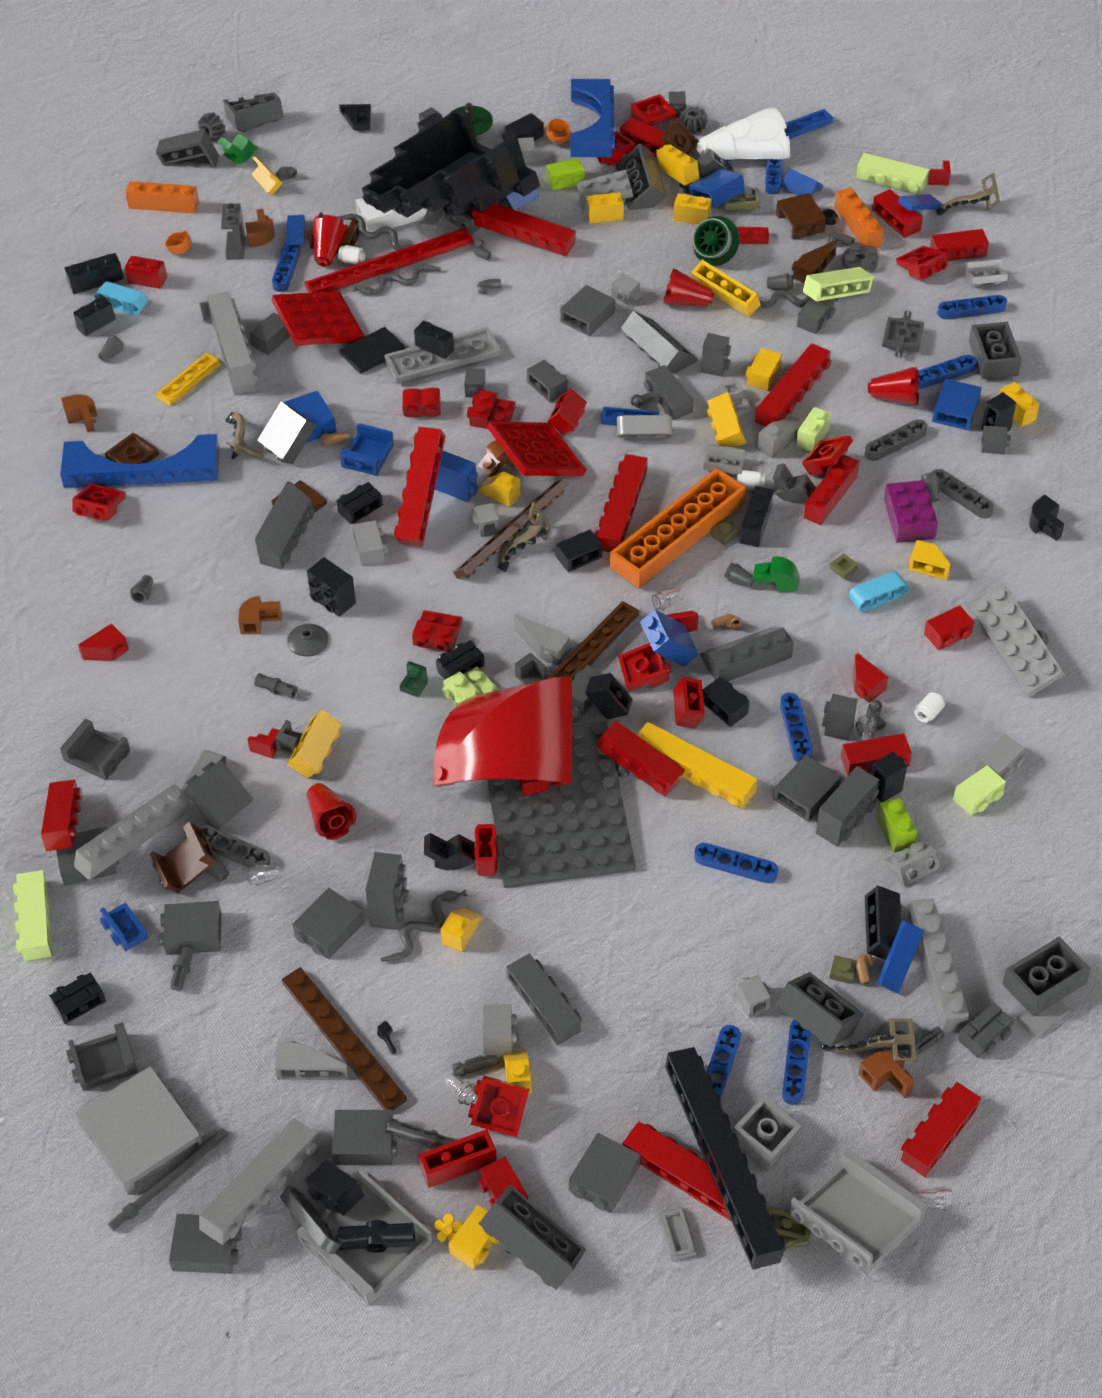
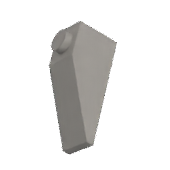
M790 417L770 423L759 432L757 449L773 458L797 438L798 429L803 422L796 417Z
M515 614L514 630L540 659L559 666L570 650V636Z
M294 1041L277 1043L275 1063L277 1079L348 1080L347 1064L303 1043H296Z

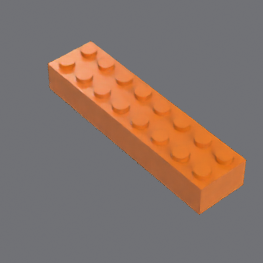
M716 468L610 552V569L640 589L708 534L713 527L745 504L746 487Z

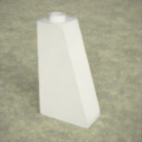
M363 199L356 200L357 215L364 218L368 232H374L385 226L394 228L423 220L426 216V211H428L423 208L406 218L394 210L383 213L380 210H376L373 206L367 205Z

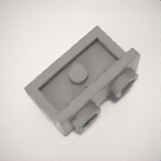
M1001 258L967 262L966 279L973 286H983L984 283L998 285L1001 282L1007 281L1008 274L1002 270Z
M709 444L703 470H708L711 473L718 468L730 476H737L738 473L742 474L746 450Z
M922 841L914 842L909 847L895 852L891 857L885 859L886 867L899 874L901 883L905 887L940 867L936 849Z

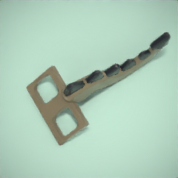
M991 173L981 180L983 191L951 199L944 203L940 209L936 210L939 216L942 215L951 206L966 205L968 203L976 204L981 201H986L987 209L994 207L1000 202L995 174ZM991 177L992 186L987 189L986 180ZM995 193L996 201L991 205L990 196Z
M231 412L225 420L230 424L233 422L235 424L234 429H236L233 433L234 441L226 442V444L234 449L231 458L235 459L243 451L263 458L264 455L245 448L247 445L244 442L245 419L240 413Z
M532 502L528 515L534 526H529L526 533L508 542L500 553L497 568L503 572H506L509 562L506 561L511 558L509 554H515L516 548L522 550L526 544H535L536 538L540 536L543 540L547 539L550 525L535 502ZM534 509H535V511H536V513H537V518H536V520H535V518L533 517V511H534Z
M890 1018V1034L869 1037L866 1041H858L857 1044H850L849 1046H821L822 1050L826 1052L858 1053L879 1047L890 1048L892 1046L893 1061H917L912 1019ZM906 1022L909 1034H896L894 1023ZM897 1045L910 1046L911 1058H900Z

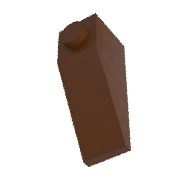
M832 241L803 254L792 265L793 279L805 283L807 275L822 273L836 256L837 242Z

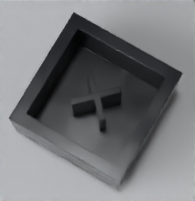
M323 557L307 570L310 597L314 602L323 605L328 612H333L340 617L356 604L353 576Z

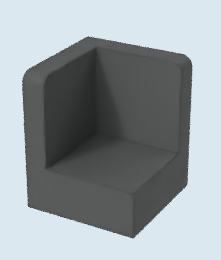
M529 653L515 663V677L524 684L547 679V667L532 653Z
M286 720L275 737L277 751L292 756L303 734L292 731L291 721Z

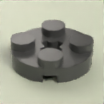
M852 243L844 251L843 264L847 265V269L861 267L864 270L871 269L873 271L878 265L879 256L875 247Z

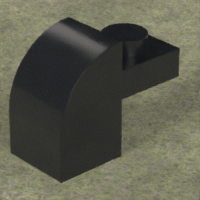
M1045 494L1034 502L1029 526L1035 534L1042 530L1056 541L1062 536L1064 523L1057 519L1060 505Z
M432 833L424 836V855L435 860L434 867L456 870L475 861V842L460 834H457L448 841Z

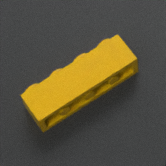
M701 260L691 272L692 278L711 288V293H714L716 298L748 318L761 305L756 292L704 260Z

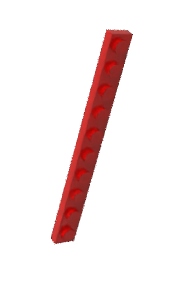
M462 228L304 282L305 288L308 293L331 292L472 244L473 237L466 228Z

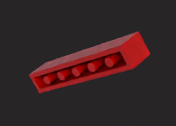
M496 203L482 212L475 208L472 210L474 225L567 257L575 245L576 230Z
M811 343L758 405L755 412V423L767 427L770 423L783 420L788 414H791L795 405L802 401L804 394L807 391L809 392L814 382L821 378L824 370L829 369L832 362L830 359L831 351Z
M418 427V431L414 435L415 445L414 450L410 453V469L406 472V488L402 491V507H399V521L394 529V536L400 544L423 547L446 438L441 429Z
M625 454L623 461L619 462V474L614 476V488H610L608 496L610 500L605 502V514L599 520L600 529L595 531V536L602 543V551L611 552L625 540L647 474V457Z
M638 1121L623 1141V1146L641 1154L640 1165L731 1221L706 1162L700 1159L694 1151L679 1146L673 1138L665 1137L658 1133L652 1125Z

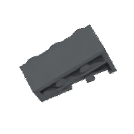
M276 93L254 95V99L244 100V97H239V101L228 102V99L223 100L226 118L237 131H245L250 127L261 126L270 121L275 122L284 117L281 99Z
M205 129L161 139L156 150V154L163 166L184 167L185 165H194L195 167H200L203 165L216 168L219 154Z

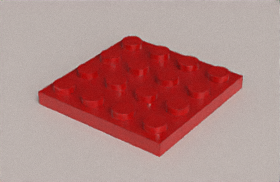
M340 291L272 295L271 301L295 346L355 342L365 336Z
M489 421L487 425L492 436L497 440L523 476L574 477L584 476L587 471L550 423Z

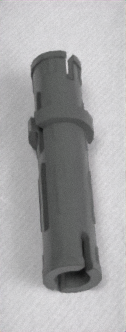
M388 1118L384 1127V1133L420 1143L430 1150L457 1140L438 1134L436 1130H425Z

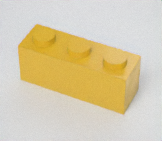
M664 145L656 150L659 170L685 186L700 180L697 160L672 145Z
M726 392L708 400L709 409H707V413L710 419H713L711 426L714 432L718 434L715 436L718 445L736 448L746 444L744 432L729 393Z
M323 709L319 710L311 717L287 765L307 779L313 774H319L324 766L322 763L324 758H327L332 751V747H330L332 742H335L340 735L338 730L342 723Z

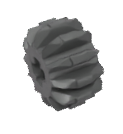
M691 107L681 111L679 120L690 132L695 134L705 129L707 116L703 109L699 110L698 107Z
M214 112L202 115L198 121V129H205L211 141H219L221 136L223 137L226 133V126L223 124V120L220 119L219 115L216 116Z

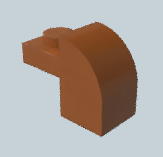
M263 209L256 210L258 221L245 223L249 247L265 245L272 241L275 236L273 218L269 219L268 215L264 214Z
M82 394L61 398L68 424L83 420L87 432L95 431L93 423L96 422L95 417L98 415L92 398Z
M497 440L492 441L486 446L485 449L488 452L477 465L488 477L496 475L504 464L512 468L514 467V463L501 448Z
M260 596L246 600L239 609L238 623L241 635L261 634L262 621H282L280 601L261 602Z
M891 1051L876 1052L860 1063L858 1075L873 1091L889 1081L904 1098L912 1093L914 1081L911 1074L903 1070L905 1061H893V1053Z

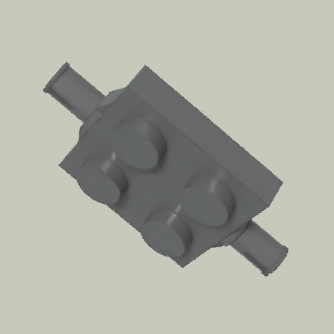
M908 310L904 312L903 318L888 317L882 347L896 349L895 356L898 357L899 355V358L903 356L904 350L919 352L924 329V322L912 320L911 311L907 315Z

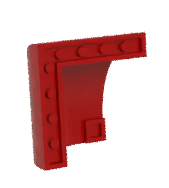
M554 677L475 695L459 703L447 716L439 732L434 754L433 786L443 787L458 782L498 779L550 782V786L554 787L572 784V678Z

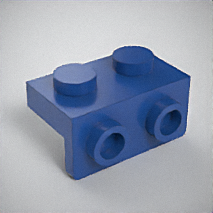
M126 902L109 912L104 907L100 909L102 918L99 920L105 930L110 929L112 932L110 936L116 946L121 945L125 952L149 938L148 933Z

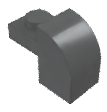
M784 463L777 465L773 475V480L778 485L775 494L787 502L796 504L806 502L816 489L809 476L803 474L793 477Z

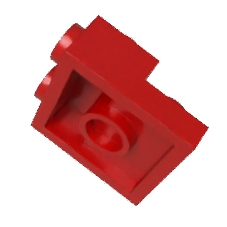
M660 94L631 104V116L635 120L650 126L677 118V112Z
M615 131V150H611V157L595 158L598 159L600 164L613 166L622 161V154H628L636 147V143Z
M924 245L896 258L897 265L908 269L909 276L915 277L918 280L931 277L933 273H938L948 267L947 253Z
M479 390L478 394L473 395V407H468L467 410L470 426L488 429L489 421L510 422L516 408V401L500 399L496 392Z
M846 435L820 440L802 462L808 474L821 475L828 470V467L836 465L839 462V458L847 452L848 447L853 442L851 436Z
M90 483L72 498V512L78 516H90L95 520L108 521L117 514V506L126 499V492Z
M423 610L421 618L417 620L412 633L413 646L446 652L452 651L463 623V617Z
M650 643L618 655L626 688L629 692L647 684L653 688L670 681L669 675L672 674L669 663H665V657L653 651Z
M483 1076L482 1081L477 1080L474 1094H477L478 1097L476 1104L471 1103L468 1114V1117L472 1118L470 1125L518 1137L530 1089L507 1083V1081Z

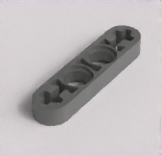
M914 420L868 443L865 447V457L868 460L877 461L923 438L927 433V423L923 420ZM904 434L907 435L908 438H901L899 437V435ZM891 442L893 443V445L887 446L884 443Z
M943 469L932 471L936 472L937 476H939V491L978 517H991L994 504L989 499ZM955 486L959 488V490L954 491L951 490L949 487ZM970 496L974 498V500L969 501L966 500L964 497Z
M209 825L199 826L203 829L205 835L208 834L209 837L207 839L213 852H216L218 855L257 872H263L270 867V857L267 851ZM225 840L229 842L226 847L221 848L217 846L220 841ZM239 849L247 850V853L243 856L235 854Z
M287 1186L280 1195L281 1200L314 1241L324 1251L335 1254L342 1244L341 1239L298 1189Z

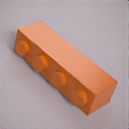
M129 181L125 192L129 209L196 213L200 203L197 186Z
M851 187L837 191L834 208L859 242L869 247L882 246L884 229L854 189Z

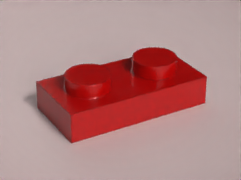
M737 227L740 235V244L769 243L768 227Z

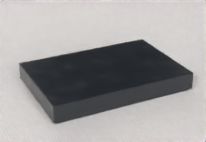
M383 327L339 349L340 355L359 374H362L385 362V354L404 350L405 346L386 327Z

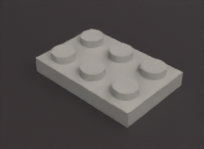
M626 170L576 183L583 210L586 209V196L621 192L622 199L633 197Z

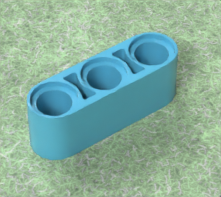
M104 282L94 294L95 299L101 298V296L105 297L113 305V309L132 315H138L148 303V298L142 292L111 282Z
M893 571L855 586L849 592V598L859 611L865 612L904 596L909 590V585L897 571Z

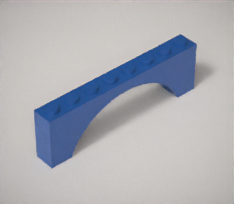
M571 79V102L592 109L600 118L590 127L570 133V157H611V150H615L614 85H611L610 79Z
M217 434L197 435L180 452L162 460L142 464L113 462L92 452L84 441H66L63 445L60 472L63 487H87L90 483L101 486L218 480L219 443Z

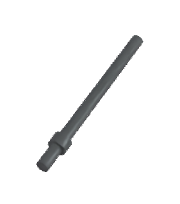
M221 1128L133 1203L129 1202L123 1207L122 1212L108 1223L111 1230L115 1231L128 1219L132 1220L135 1218L141 1208L227 1137L228 1133L225 1129Z

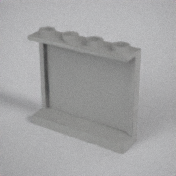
M151 1066L75 1113L80 1126L127 1194L136 1190L134 1182L194 1143H197L199 1147L203 1144L201 1136H203L202 1130L197 1123L192 1124L190 1122L191 1116L185 1106L180 1107L177 1104L178 1098L172 1089L167 1090L164 1086L166 1081L160 1072L155 1073Z
M848 1149L842 1154L841 1165L801 1201L795 1197L792 1198L790 1216L796 1222L810 1229L815 1236L829 1243L834 1250L841 1252L852 1260L856 1266L863 1268L869 1273L925 1221L927 1204Z
M360 1170L357 1182L365 1196L345 1216H342L337 1211L331 1212L327 1209L321 1215L336 1235L340 1226L366 1225L371 1220H383L388 1224L414 1223V1246L389 1247L381 1253H372L366 1249H338L335 1254H330L314 1241L303 1226L297 1229L296 1232L299 1242L361 1300L369 1305L432 1243V1230L423 1220L419 1222L408 1206H401L390 1190L386 1189L384 1191L372 1174L367 1175Z

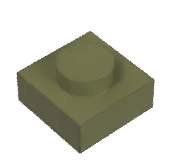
M724 519L711 529L710 535L723 545H726L738 536L739 530Z
M843 553L830 563L829 569L841 578L846 579L858 570L859 564Z
M835 955L829 979L852 984L857 960Z

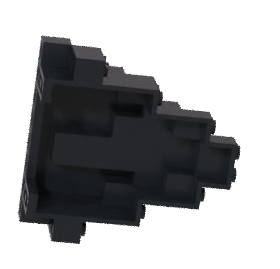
M458 108L443 118L433 113L418 122V133L395 146V157L369 173L371 183L361 189L364 194L363 200L365 203L383 213L394 210L408 218L423 208L433 213L443 208L445 213L456 217L471 207L482 212L513 192L526 196L539 188L540 183L536 171L526 167L516 135L506 131L501 134L504 142L490 149L477 142L469 113Z

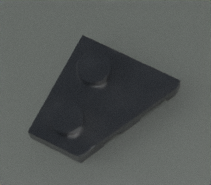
M371 104L339 105L340 113L353 130H370Z

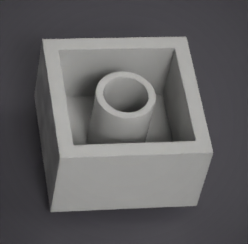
M763 1096L734 1127L733 1133H736L740 1150L768 1172L797 1140L802 1126Z

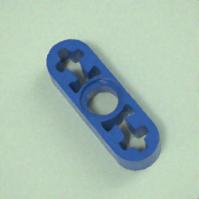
M767 159L765 191L768 194L774 195L780 192L782 159Z

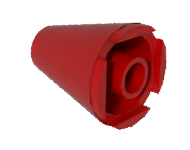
M324 215V218L316 216L313 220L314 259L322 267L332 264L342 239L348 230V225L343 224L344 220L336 216Z
M672 269L671 279L667 284L663 304L705 307L708 306V303L712 304L714 293H711V288L677 269Z
M911 367L872 378L871 382H868V394H871L874 398L917 405L920 397V392H918V386H920L919 371L917 367Z
M316 783L308 789L307 799L318 835L326 837L328 840L338 839L349 832V827L356 823L357 814L354 807L322 783Z

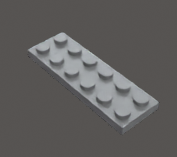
M489 327L453 336L454 351L446 359L415 346L385 354V361L398 384L500 356L501 349Z
M1002 583L970 604V607L1029 698L1065 675L1005 583Z

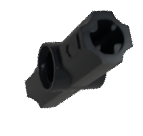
M371 1220L366 1225L340 1226L337 1236L341 1239L342 1244L339 1250L366 1249L372 1253H381L389 1247L414 1246V1223L388 1224L383 1220Z

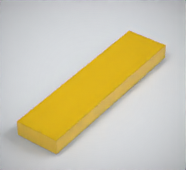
M206 352L156 393L157 399L171 406L220 366V359Z

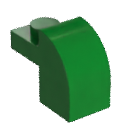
M240 133L236 135L232 143L222 136L218 141L223 146L222 150L225 151L223 155L236 164H242L250 159L258 148Z
M772 556V562L755 564L753 574L755 584L775 582L778 593L798 591L800 575L796 565L791 560L780 556Z

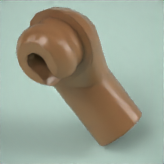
M349 432L324 433L321 436L322 444L325 446H332L339 442L350 440Z
M726 614L711 620L714 629L725 626L735 630L741 628L743 621L740 617Z
M862 953L857 957L856 970L860 984L871 982L868 966L873 964V957L870 954L864 955Z

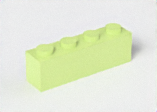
M863 153L857 164L856 179L921 195L928 181L929 169Z
M861 267L807 275L803 292L815 301L869 293L874 276Z
M43 870L16 874L17 883L13 884L15 897L18 899V902H14L15 914L18 915L19 919L15 921L16 933L19 934L20 938L16 940L17 952L22 953L24 961L52 957L48 882Z

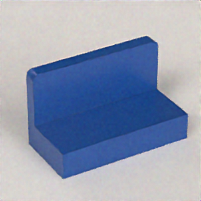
M789 168L781 184L782 188L796 195L809 193L811 197L815 189L821 191L824 186L818 181Z
M536 189L526 196L513 192L501 199L499 203L507 201L511 209L518 210L539 197Z

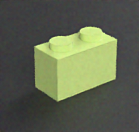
M813 407L798 429L796 447L811 452L829 431L831 413Z
M987 765L956 786L953 800L972 816L978 811H984L989 803L998 801L1003 796L1006 781Z

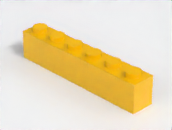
M649 722L637 734L644 741L685 769L682 775L683 778L689 780L695 786L708 790L712 795L727 800L731 805L743 809L757 790V778Z

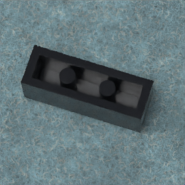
M116 253L64 267L67 282L73 294L100 287L104 282L114 283L124 280L121 263Z
M754 487L741 526L740 544L760 546L773 506L774 489Z
M878 885L865 895L867 954L886 960L902 922V906L900 893Z

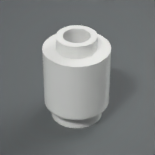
M350 245L339 248L338 259L342 260V262L356 265L365 261L366 254L363 248Z
M742 470V474L738 473L737 482L745 486L746 490H754L755 486L764 487L765 474H761L758 471Z
M928 693L916 706L914 712L916 718L923 723L932 721L945 707L943 697L938 693Z

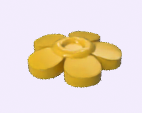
M445 1214L443 1220H436L434 1224L435 1229L440 1231L437 1233V1239L441 1242L446 1241L447 1238L450 1241L462 1226L460 1221L453 1223L454 1216L452 1214Z

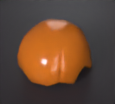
M562 119L550 120L546 130L548 139L555 144H564L569 141L570 133H572V130H569V123Z
M185 230L172 233L165 242L167 250L174 255L185 254L190 250L192 244L191 237Z

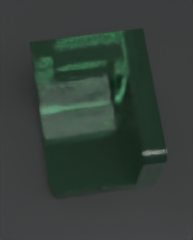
M408 661L406 664L407 675L399 685L400 691L419 697L428 683L427 668Z

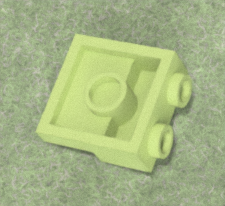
M478 667L465 674L459 671L443 681L442 688L446 698H450L455 706L469 697L499 690Z

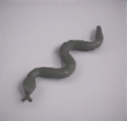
M346 214L338 216L342 220H357L360 233L365 238L374 239L382 234H389L395 250L413 245L400 246L397 233L391 227L385 226L374 232H368L364 218L360 215Z
M429 264L418 265L414 268L412 277L409 279L394 273H388L380 278L377 289H372L371 287L358 289L355 287L353 292L359 291L362 295L380 294L384 291L386 282L389 280H394L405 286L412 285L417 282L421 270L441 271V268Z
M779 290L772 294L769 301H759L761 307H770L776 303L779 297H785L793 305L802 307L811 297L807 295L805 299L799 300L789 291Z
M448 890L435 897L432 901V910L436 920L433 923L410 921L405 924L400 931L405 949L402 952L382 957L380 959L381 962L401 960L409 956L413 949L409 932L412 930L434 932L440 929L445 919L440 902H451L461 895L467 897L466 890H463L461 893Z

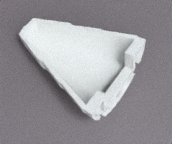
M771 107L733 122L727 127L723 126L704 136L697 143V150L703 155L708 149H711L723 159L730 160L790 158L789 136L786 137L784 131L787 127L781 113L776 108Z

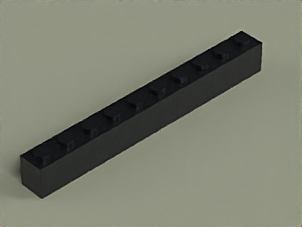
M695 1047L668 1052L665 1069L752 1270L781 1263L783 1253L786 1250L784 1239L781 1236L779 1237L776 1231L775 1219L767 1211L765 1197L759 1193L756 1177L753 1173H750L747 1157L739 1148L738 1137L730 1128L729 1117L721 1108L720 1096L715 1094L712 1088V1079L704 1070L702 1057L698 1056Z

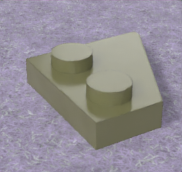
M758 188L752 189L753 193L745 195V192L724 202L725 211L736 212L744 209L748 211L760 209Z
M766 1206L769 1215H772L775 1219L776 1231L779 1237L781 1236L784 1239L786 1249L808 1245L811 1234L810 1229L796 1222L790 1216V1212Z

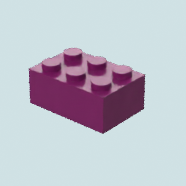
M925 480L886 484L884 502L896 543L935 539L938 521Z

